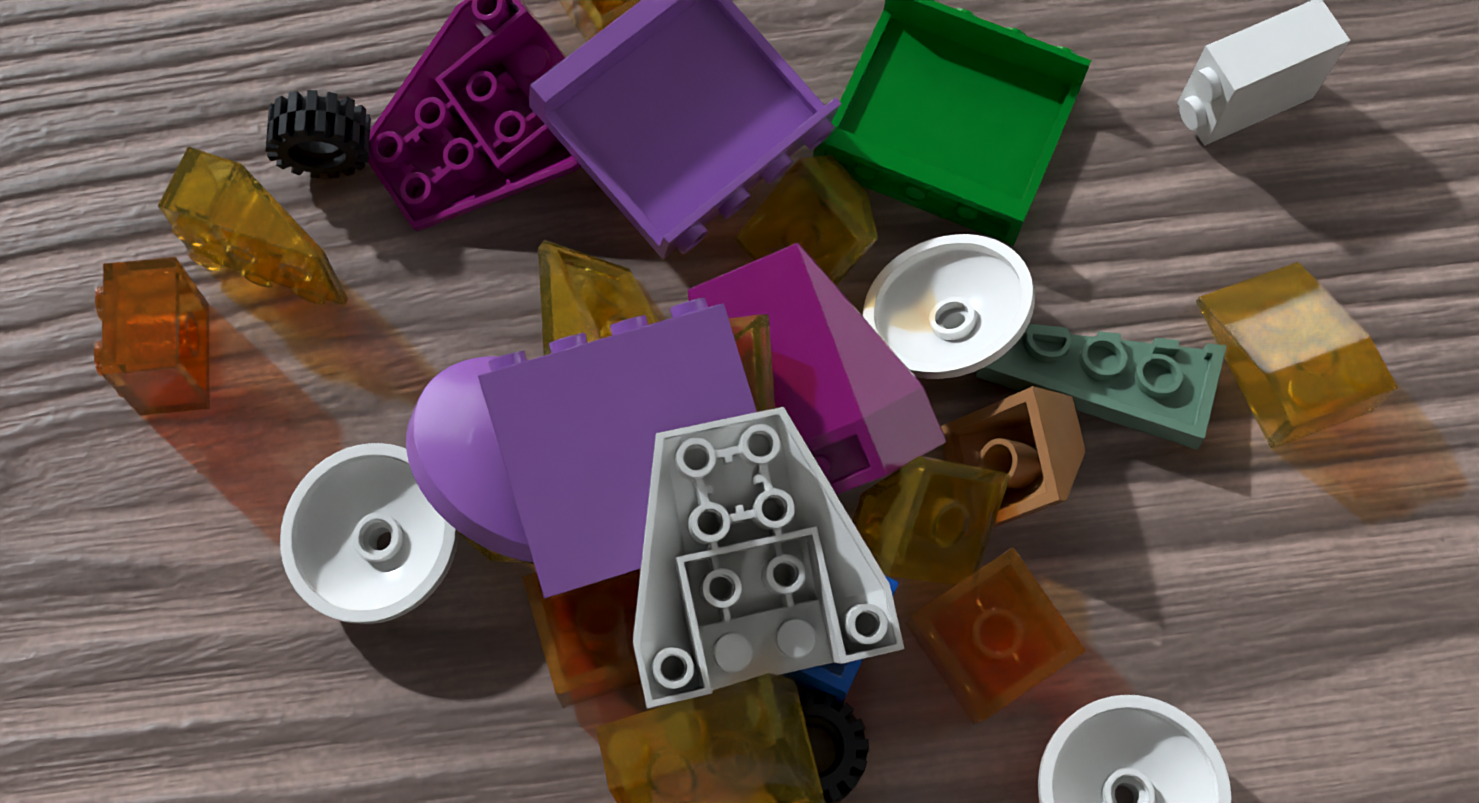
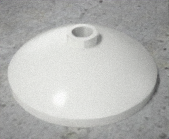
M947 235L917 244L887 264L878 274L867 293L863 317L916 377L926 379L953 378L986 367L1002 357L1017 343L1030 323L1035 305L1034 285L1025 262L1007 245L979 235Z
M367 443L345 448L332 454L317 464L303 478L293 492L283 516L280 550L285 572L291 584L311 607L343 622L375 624L405 615L422 604L434 593L451 567L457 550L459 531L440 516L425 498L412 474L405 448L392 444ZM390 532L391 542L389 546L383 550H378V538L383 533Z
M1118 695L1102 698L1077 710L1059 726L1051 737L1039 768V803H1117L1115 799V789L1117 786H1125L1132 792L1134 797L1133 803H1231L1232 800L1231 786L1225 763L1216 745L1205 730L1178 708L1161 700L1139 695Z

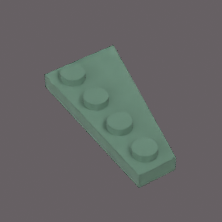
M1028 324L1017 343L1002 357L979 369L976 377L1020 392L1034 386L1073 396L1077 411L1198 450L1206 436L1227 345L1207 343L1204 349L1181 347L1179 346V340L1155 337L1152 343L1121 340L1120 333L1098 331L1097 336L1091 337L1072 335L1069 329L1065 327Z

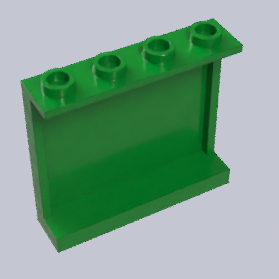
M885 0L881 16L840 99L841 105L831 122L835 126V130L814 149L812 167L1014 246L1092 60L1079 56L1067 47L1053 46L1031 38L1019 29L1002 27L981 19L966 9H955L934 0Z

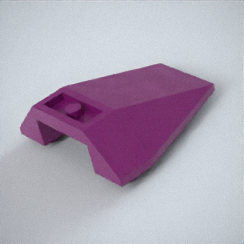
M463 0L459 3L370 129L368 163L406 220L417 232L569 174L581 167L529 107L530 85L564 60L566 56L522 0Z
M795 243L688 289V301L705 298L708 307L724 303L756 411L761 412L780 407L785 408L836 495L884 477L946 443V438L923 384L799 243Z

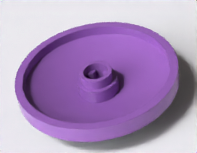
M500 356L478 357L459 362L443 370L429 382L412 411L406 433V451L412 474L427 501L440 516L461 534L491 551L507 557L533 562L478 379V375L490 372L488 361Z

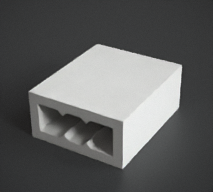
M1311 0L1206 45L1177 102L1181 118L1190 130L1196 132L1205 146L1310 100L1316 95L1350 42V39L1323 0Z

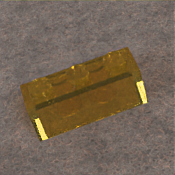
M767 673L713 690L712 694L674 702L596 727L608 789L617 803H825L796 683L793 679Z

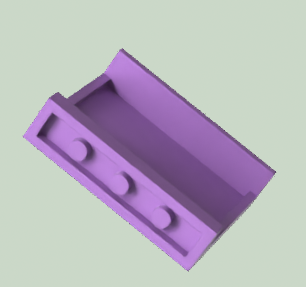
M641 0L530 85L529 107L662 259H665L676 249L682 254L690 251L707 235L709 231L704 226L721 213L725 219L733 216L750 200L751 195L747 192L762 179L768 185L773 183L792 166L794 161L790 156L806 145L811 151L826 140L835 130V126L831 122L841 105V102L836 97L824 105L732 0Z
M705 298L687 301L669 308L672 316L670 319L648 325L645 315L629 318L609 326L612 336L589 343L585 333L564 337L549 343L551 354L527 360L525 351L506 354L489 360L490 372L478 375L544 598L641 569L656 433L757 412L724 303L708 307Z

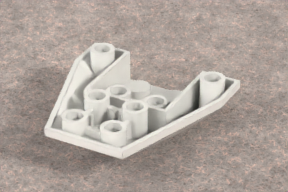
M784 407L656 433L633 634V646L647 708L712 694V690L829 663L842 664L905 649L890 584Z

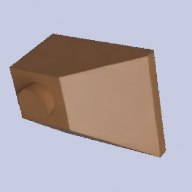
M1032 386L941 426L946 438V443L943 445L963 536L972 537L1067 501L1086 452L1073 396Z

